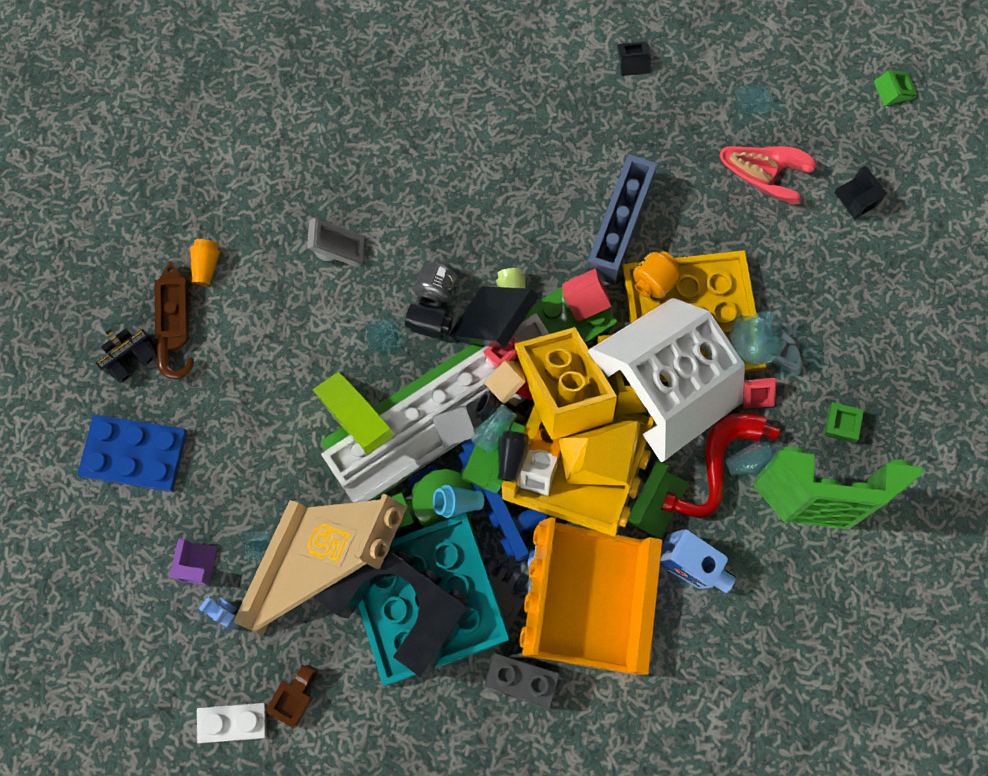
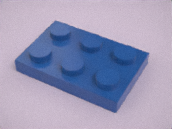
M93 415L77 476L85 479L173 492L188 431L184 428Z

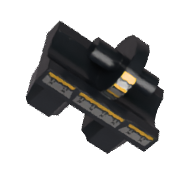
M110 328L105 332L110 340L101 346L107 355L97 361L96 364L103 372L109 373L118 382L123 383L134 374L125 362L135 354L144 366L156 359V351L150 343L153 340L143 329L132 336L127 328L117 335Z

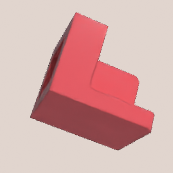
M596 268L562 284L564 299L576 321L584 320L611 307L609 294Z

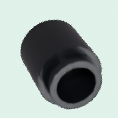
M421 302L417 305L411 303L406 314L405 327L410 328L413 333L442 339L444 334L449 335L453 317L448 316V309Z

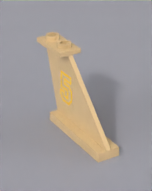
M382 494L380 500L308 508L290 500L233 623L264 635L270 622L365 564L380 570L407 507L386 494Z

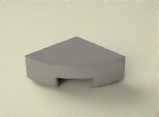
M783 333L770 362L799 375L803 365L800 351L794 339Z

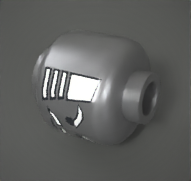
M438 260L435 263H427L422 266L414 285V291L418 296L419 302L437 307L445 306L451 302L459 279L449 263Z

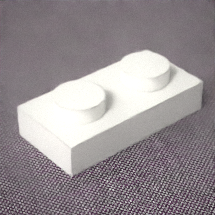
M266 703L197 708V743L267 738Z

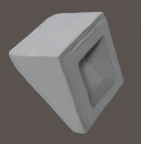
M463 405L432 417L443 447L476 437L468 411Z

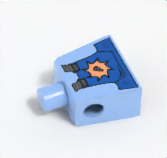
M687 529L669 533L666 536L661 549L660 567L699 589L715 586L727 593L736 580L735 575L724 569L728 558Z

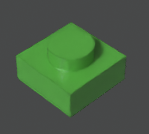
M832 402L828 409L824 436L856 443L859 440L864 410Z

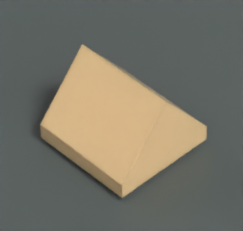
M504 360L484 384L505 404L523 386L526 380L522 366L518 361Z

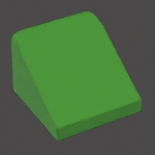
M887 70L874 81L884 106L918 97L912 80L906 71Z

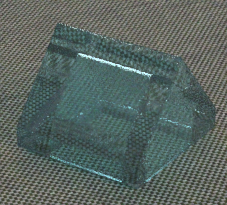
M276 530L241 533L247 561L263 559Z

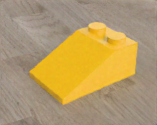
M575 327L515 343V349L538 415L552 440L613 422L617 396L598 364L594 362L588 353L589 349Z

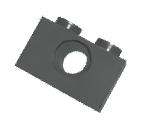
M494 653L484 688L549 709L560 674Z

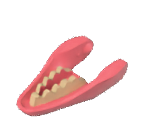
M730 146L723 148L720 152L721 162L733 173L760 192L792 205L799 204L802 196L791 189L774 185L779 172L786 167L803 172H813L816 168V163L809 154L792 147L755 148Z

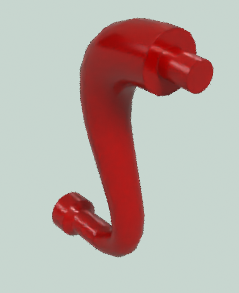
M732 413L721 418L711 427L705 444V462L709 486L707 502L701 505L681 500L676 494L667 491L661 510L669 513L676 511L696 518L708 517L714 514L720 507L723 499L724 455L728 445L736 439H749L759 442L761 436L776 441L780 429L767 425V417L757 414Z

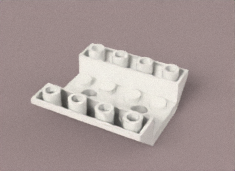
M671 298L588 350V353L594 362L598 364L606 378L621 369L656 422V425L645 432L643 436L660 462L669 458L743 403L744 362L708 310L681 300ZM700 347L706 351L708 359L703 357ZM660 374L667 379L668 387L661 383Z

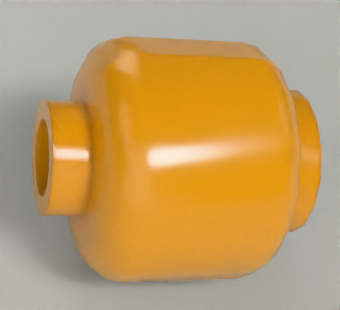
M664 251L649 253L633 271V277L636 281L635 289L646 298L650 296L663 298L680 279L678 270L680 266L676 259Z

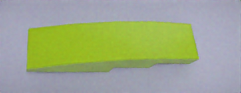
M339 372L313 389L314 393L340 426L346 430L355 443L357 442L367 456L395 437L377 412Z

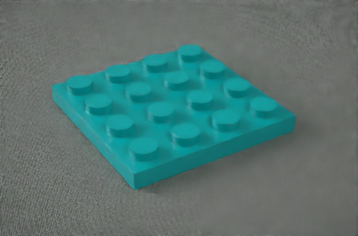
M467 513L392 540L389 549L395 553L401 549L415 559L414 567L421 572L428 568L442 578L440 582L442 587L449 592L454 587L469 598L466 604L474 609L435 668L511 641ZM387 577L376 582L358 605L383 686H389L416 676L415 673L393 658V656L413 628L419 612L418 597L410 583L402 577Z

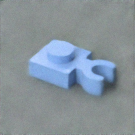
M208 597L198 608L226 628L234 630L237 624L233 623L236 617L234 612L237 608L222 597L218 602Z

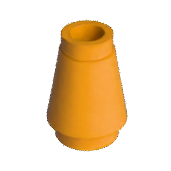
M205 239L194 240L193 246L190 247L193 284L210 286L221 253L218 250L219 244L217 242Z

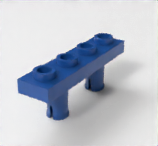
M473 438L461 442L463 452L458 454L464 469L475 447ZM472 484L474 490L481 491L488 502L490 510L486 511V514L493 529L500 527L505 539L500 540V543L508 559L514 556L517 564L528 559L529 552L522 540L523 533L539 525L540 521L548 519L546 514L528 509L514 516L509 513L499 492L495 494Z

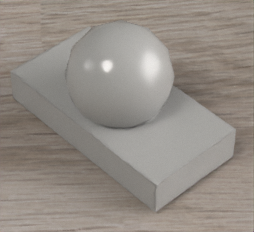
M318 218L309 220L307 249L313 251L322 261H333L336 259L352 266L363 264L365 236Z

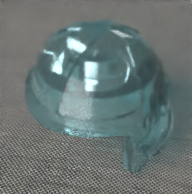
M761 311L752 316L738 314L730 330L729 337L730 343L743 361L754 365L767 364L776 359L785 348L787 342L773 333L774 314L771 311Z

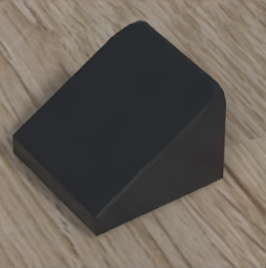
M646 42L617 45L622 76L650 74L651 55Z

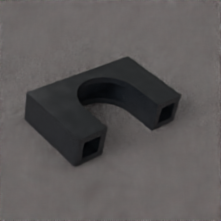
M389 549L380 570L365 564L314 595V599L338 617L349 619L368 590L379 580L398 576L408 581L418 597L419 612L413 628L393 658L419 677H428L474 610L466 604L469 598L454 587L449 592L440 585L441 577L428 568L421 572L413 566L415 559L401 549L397 553Z

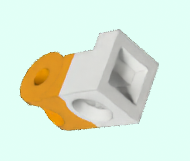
M539 428L522 466L520 488L549 496L553 478L561 458L559 439L552 440L545 429Z

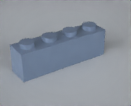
M630 154L627 156L587 263L586 272L596 268L602 281L614 285L616 283L653 183L657 163Z

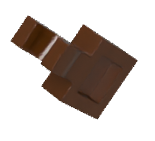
M302 665L292 684L286 681L280 683L265 712L291 728H296L313 699L305 691L313 682L318 671L309 665Z

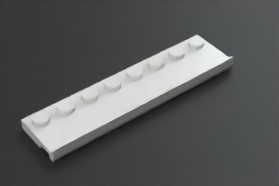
M536 313L520 324L513 337L517 341L523 342L548 335L549 332ZM489 346L481 348L380 414L379 416L388 425L395 437L367 456L350 435L321 453L353 503L377 499L461 443L443 447L432 418L433 416L463 405L468 411L475 433L483 428L485 421H482L475 411L481 396L486 391L493 393L484 384L496 370L483 353ZM515 393L508 401L517 406L527 398Z

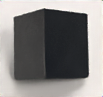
M867 166L860 168L854 179L838 187L834 192L854 220L879 206L887 194Z

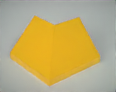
M613 421L609 424L559 438L566 481L569 484L629 485L640 429L639 421Z

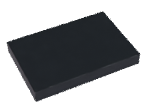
M482 286L449 336L457 342L504 348L539 295L528 288Z

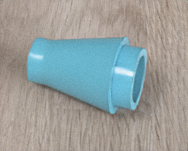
M444 485L442 488L436 489L433 495V508L435 512L445 518L474 510H481L484 506V496L481 491Z

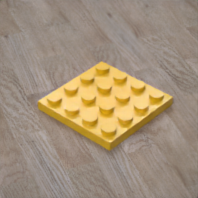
M745 250L675 258L680 266L678 269L680 279L663 298L652 296L646 298L635 289L636 281L633 277V271L641 262L622 265L630 324L671 298L681 300L708 310L744 362L745 373L765 370L766 362ZM700 347L701 354L704 358L708 359L706 351ZM659 375L661 382H668L663 375Z

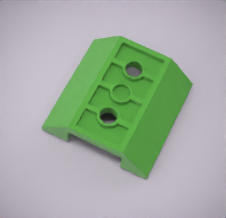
M785 447L783 450H779L757 475L753 486L784 522L850 529L886 505L923 474V467L911 466L910 461L895 459L890 460L889 463H886L862 483H853L852 487L838 485L837 480L827 478L817 479V482H813L815 454L804 453L805 450L799 447Z

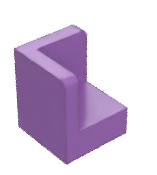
M179 538L169 577L180 582L209 586L217 548L191 543L186 539Z

